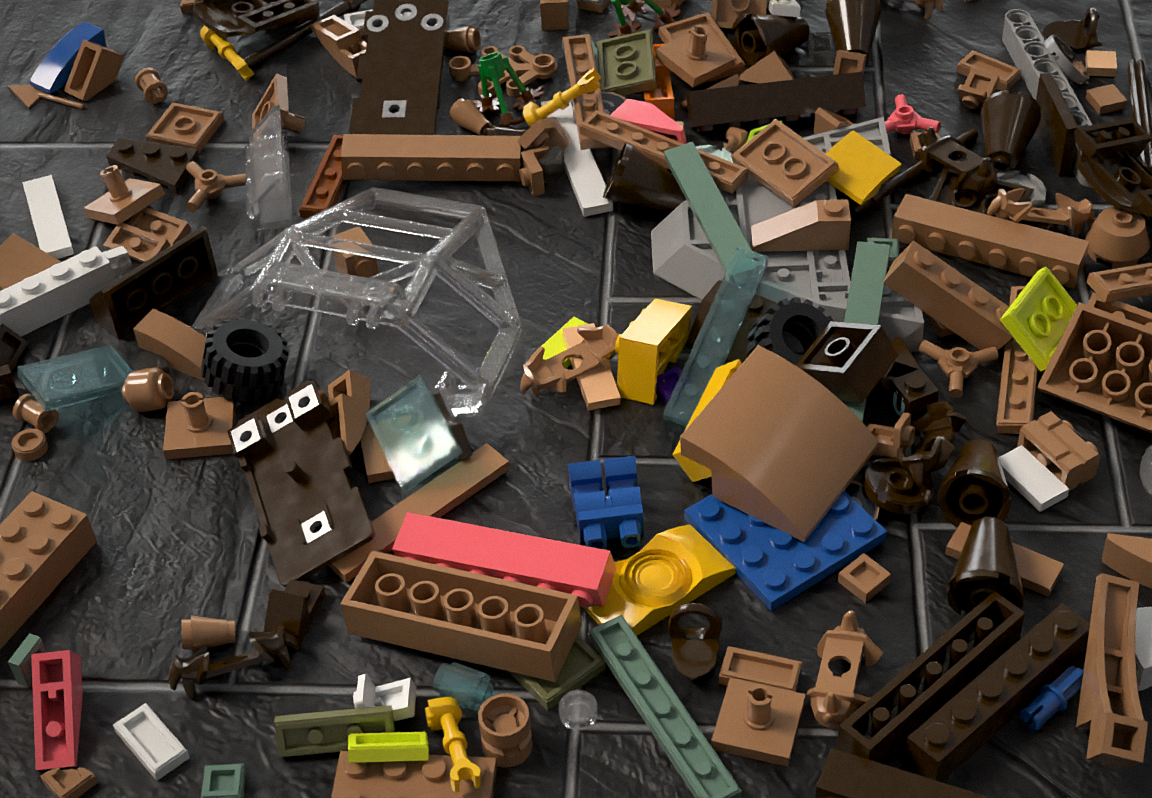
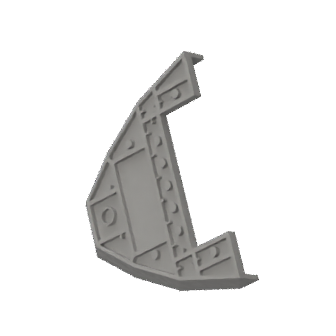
M884 117L804 137L806 141L826 154L836 143L854 130L891 156ZM749 174L748 178L733 194L719 189L751 250L752 225L816 200H837L835 187L827 181L795 207L791 206ZM687 200L675 208L651 231L654 275L700 300L706 296L718 280L731 284ZM845 250L753 252L761 266L762 275L733 285L773 300L776 304L786 298L790 301L793 297H798L801 303L808 299L813 301L815 308L819 305L824 308L823 314L826 317L831 316L834 322H844L851 281ZM884 285L878 325L883 327L891 342L895 336L900 337L910 352H919L924 330L922 310ZM782 331V333H785V334H788V335H792V334H790V333H788V332Z

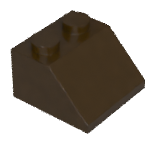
M718 280L702 299L687 339L686 347L725 363L738 359L743 363L751 354L747 353V345L751 342L747 338L749 332L753 329V324L776 302Z
M830 321L795 366L820 382L841 401L862 403L899 355L881 325Z

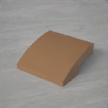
M145 207L133 215L127 224L121 223L117 225L103 246L108 250L123 246L131 259L144 263L186 237L192 228L186 221Z

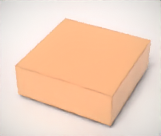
M1086 51L1085 63L1089 76L1116 77V52Z

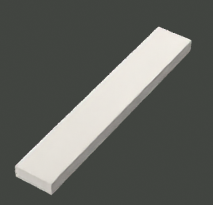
M551 100L541 102V107ZM569 102L567 108L564 110L558 109L546 118L556 117L569 141L568 147L559 156L583 216L613 211V202L603 198L605 183L591 150H581L577 125L573 119V107L571 102Z

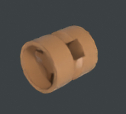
M509 693L496 694L488 698L481 705L478 712L484 755L496 758L497 766L513 767L523 763L530 756L533 748L528 706L520 697Z

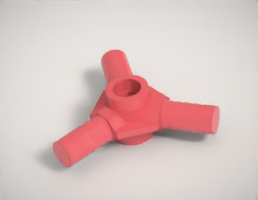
M900 94L895 97L896 111L885 121L887 133L896 131L899 134H909L913 129L927 131L929 127H933L935 133L940 131V121L922 118L913 111V107L907 104L905 95Z

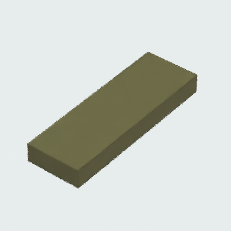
M392 705L275 716L274 720L279 758L348 751V735L395 732Z

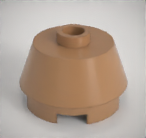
M1116 207L1103 210L1088 229L1085 240L1090 241L1088 247L1089 256L1095 262L1099 258L1105 262L1112 263L1113 269L1137 265L1138 259L1143 257L1150 248V240L1143 216L1140 213L1124 211Z

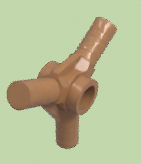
M193 161L189 162L186 170L195 178L196 193L188 201L187 208L190 211L196 212L206 198H217L222 190L229 187L248 185L246 173L224 176L217 174L212 169L203 170Z
M927 340L922 341L919 346V352L937 360L946 376L950 378L949 395L952 398H960L962 396L963 380L977 368L978 364L989 362L999 357L995 346L976 352H968L961 347L945 350Z

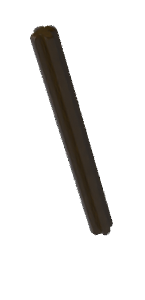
M1131 59L1127 69L1133 119L1152 137L1145 65L1141 59L1137 61ZM1152 139L1139 156L1151 169Z

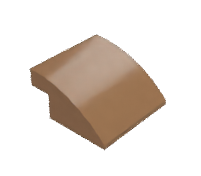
M1093 292L1087 305L1081 302L1078 303L1037 386V390L1152 433V313L1120 301L1104 302Z
M759 345L680 436L681 455L711 469L713 497L803 542L807 540L879 446V442L869 429L838 397L799 367Z

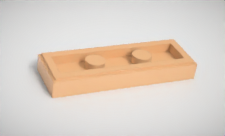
M595 324L563 328L562 337L566 349L584 340L578 334V328L595 327ZM570 358L573 369H577L581 365L582 358ZM601 365L577 377L587 410L620 405L621 397L611 369L607 370Z

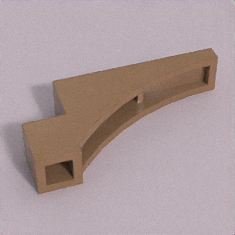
M1101 573L1096 577L1076 727L1090 730L1086 760L1127 769L1143 763L1148 722L1144 721L1140 705L1135 663V628L1139 582Z

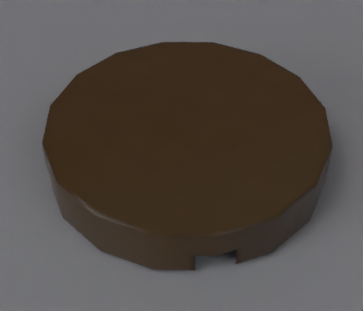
M882 458L873 461L872 465L865 470L862 478V489L868 499L878 507L892 513L903 515L919 513L927 508L934 493V489L928 490L924 486L918 487L912 475L901 466L897 458Z

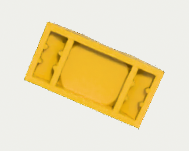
M690 524L675 527L656 534L638 553L630 558L614 562L617 569L604 607L591 605L590 607L582 608L599 625L622 615L637 636L668 617L677 607L690 603L736 574L735 567Z

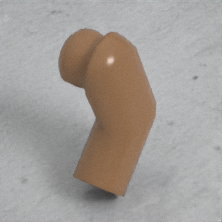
M730 127L726 133L728 143H724V148L732 154L747 143L749 133L737 127Z

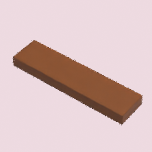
M333 135L299 208L300 217L322 220L330 219L347 181L343 180L342 135Z

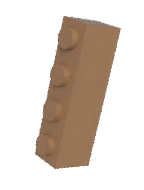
M914 240L892 262L883 284L979 350L995 346L998 351L1013 337L1000 321V318L1010 306L1004 304Z

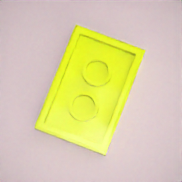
M1045 266L1036 272L1000 318V321L1037 368L1043 371L1047 368L1077 304Z

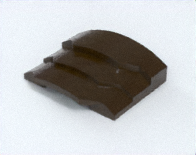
M195 0L193 15L212 31L225 37L252 34L261 30L297 26L318 18L319 2L316 0Z
M1133 118L1077 128L1074 131L1079 148L1077 167L1090 186L1117 209L1152 217V169L1139 157L1152 137Z

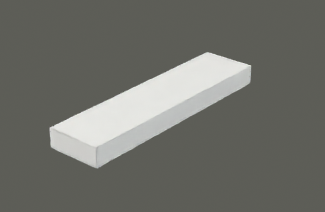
M52 175L22 182L40 249L56 259L73 255V248Z

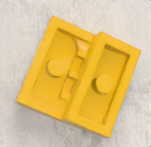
M854 130L826 153V155L838 162L839 170L826 181L860 205L876 195L881 184L897 174L901 167L899 161Z

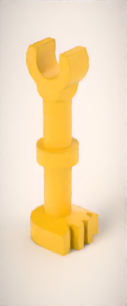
M205 25L202 27L200 37L210 50L215 49L214 47L216 46L219 55L223 59H227L246 81L254 75L247 63L235 52V47L230 42L225 41L227 37L212 31Z
M592 69L577 84L563 93L559 91L553 95V99L539 108L533 102L528 103L523 108L525 121L531 127L537 120L545 119L558 109L564 110L569 106V102L583 93L586 94L597 90L601 86L598 81L601 79V76L595 69Z
M453 697L427 700L428 707L425 708V715L428 727H431L432 732L443 730L445 735L442 741L445 752L451 755L454 767L450 771L452 790L455 793L460 792L459 782L464 779L472 780L475 788H481L480 768L468 760L466 754L467 740L465 734L459 731L458 723L462 719L459 702Z

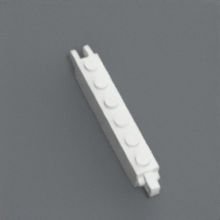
M95 246L1 290L0 325L3 323L19 336H23L90 304L89 299L113 283L116 275L132 266L129 253L123 246L101 252Z

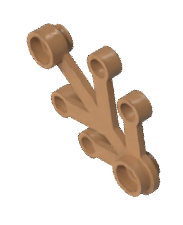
M520 45L512 46L509 49L508 59L511 67L516 74L525 73L519 77L524 86L537 78L548 79L557 73L558 66L553 56L549 54L534 56L525 51V48ZM494 46L484 47L481 51L482 57L490 53L499 52ZM465 56L453 57L449 61L450 75L456 81H465L470 75H480L479 64L471 65V60ZM506 70L504 71L505 77L499 79L500 84L511 78ZM488 79L489 94L494 96L496 91L493 82ZM512 79L507 81V94L511 97L520 96V90ZM481 81L478 83L480 96L483 94Z

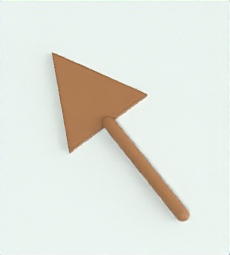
M30 85L8 86L29 109L40 98L84 109V104L46 94V92Z

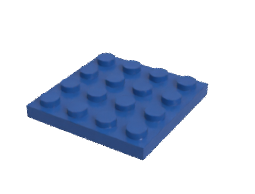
M845 490L805 542L713 497V494L684 510V519L735 567L738 577L770 611L849 564L863 553L875 548L886 541L887 531Z

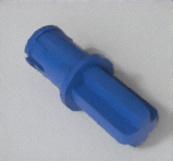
M1070 666L1051 684L1043 685L1040 689L1041 694L1020 711L1019 715L1022 721L1026 724L1037 714L1033 718L1034 721L1028 727L1038 731L1057 711H1064L1067 708V702L1082 687L1083 671L1080 668Z

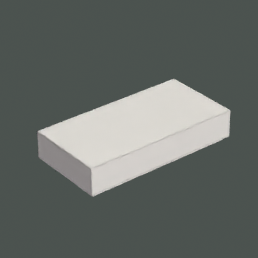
M1022 445L999 457L1006 480L1039 512L1068 497L1069 488Z
M146 703L113 724L118 736L156 781L189 759L187 750Z

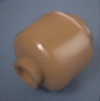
M152 367L136 370L127 376L122 387V396L124 401L136 412L144 413L161 410L167 407L168 402L174 396V383L171 376L160 368Z

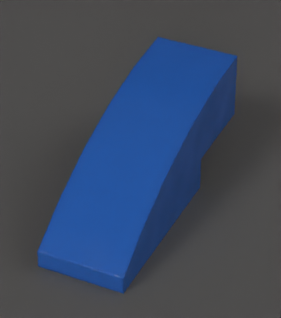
M84 21L73 28L43 59L30 80V86L52 94L66 85L83 39L107 47L104 29Z

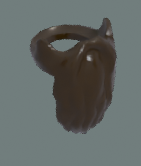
M1095 7L1088 8L1082 20L1055 21L1048 24L1043 30V35L1046 39L1054 34L1067 44L1070 49H1090L1103 45L1097 39L1098 34L1096 30L1100 16L1097 14Z
M688 603L677 607L670 614L668 622V632L672 638L673 663L683 677L692 680L702 678L716 665V656L719 651L718 640L723 629L722 616H718L714 610L702 604ZM697 613L706 617L710 625L708 628L690 627L683 629L679 624V619L685 614Z

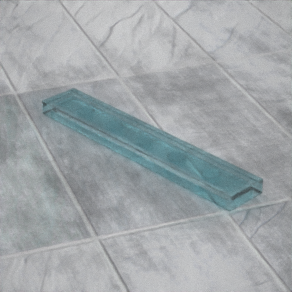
M737 247L663 413L665 420L684 426L688 425L715 369L725 363L766 269L768 256Z

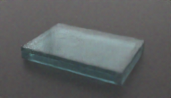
M111 345L18 367V377L45 411L120 393L127 376L133 372Z
M420 375L365 413L399 486L405 492L463 453L429 386Z

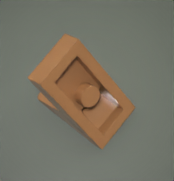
M556 117L537 120L517 140L524 149L548 146L551 151V163L569 145L563 128Z

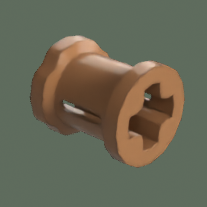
M144 68L137 73L135 83L143 91L146 101L156 104L166 99L168 95L167 85L160 81V76L155 69Z
M29 393L19 397L13 407V417L17 421L22 423L28 422L34 425L35 429L41 430L43 433L49 432L56 425L59 416L55 406L51 404L44 405L38 402L36 396Z

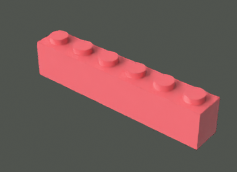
M409 512L406 513L392 548L395 556L578 595L579 606L590 607L591 605L604 607L617 569L612 554L608 550Z

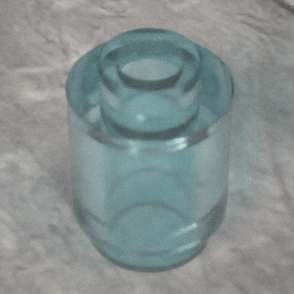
M456 662L451 665L443 663L435 675L433 690L439 693L440 697H453L459 702L460 706L476 711L492 696L493 684L490 683V677L486 673Z

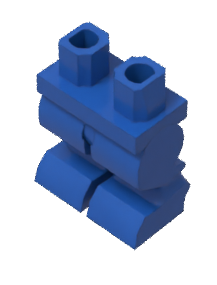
M627 456L604 459V478L607 495H605V491L602 488L600 460L569 463V486L579 529L580 542H585L587 547L604 550L607 548V539L620 537L623 547H639L641 535L644 534V519L640 487H637L636 457Z

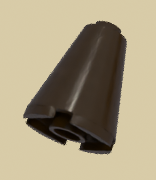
M828 0L825 15L837 51L844 50L866 54L867 63L881 15L880 1Z
M743 14L737 17L732 25V30H736L735 38L731 39V45L745 63V67H752L773 51L782 57L804 44L809 38L810 27L801 16Z
M1010 90L993 93L984 101L981 109L985 156L997 161L993 167L995 172L1004 173L1015 169L1040 125L1041 107L1034 98L1023 92H1019V95L1009 94Z
M624 144L613 166L615 168L612 175L607 180L603 198L608 201L672 212L686 200L671 172L633 144Z
M971 440L963 446L938 490L937 503L943 512L942 516L947 522L957 528L961 522L972 526L976 520L984 517H994L1004 521L1011 507V494L997 450L993 444L986 440Z
M984 517L972 524L949 581L947 601L951 608L960 615L961 610L970 613L994 591L1016 607H1020V609L1024 605V590L1009 529L1003 521L997 518Z

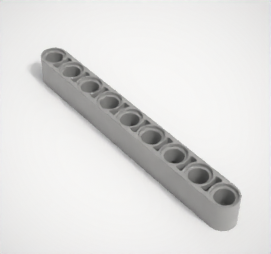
M1020 9L1008 11L1005 14L1002 41L1016 67L1022 70L1021 76L1032 97L1036 100L1040 74L1050 73L1078 128L1092 125L1065 75L1057 66L1053 54L1051 55L1047 52L1044 46L1045 40L1031 15ZM1076 143L1071 169L1081 185L1092 188L1077 167L1079 148Z

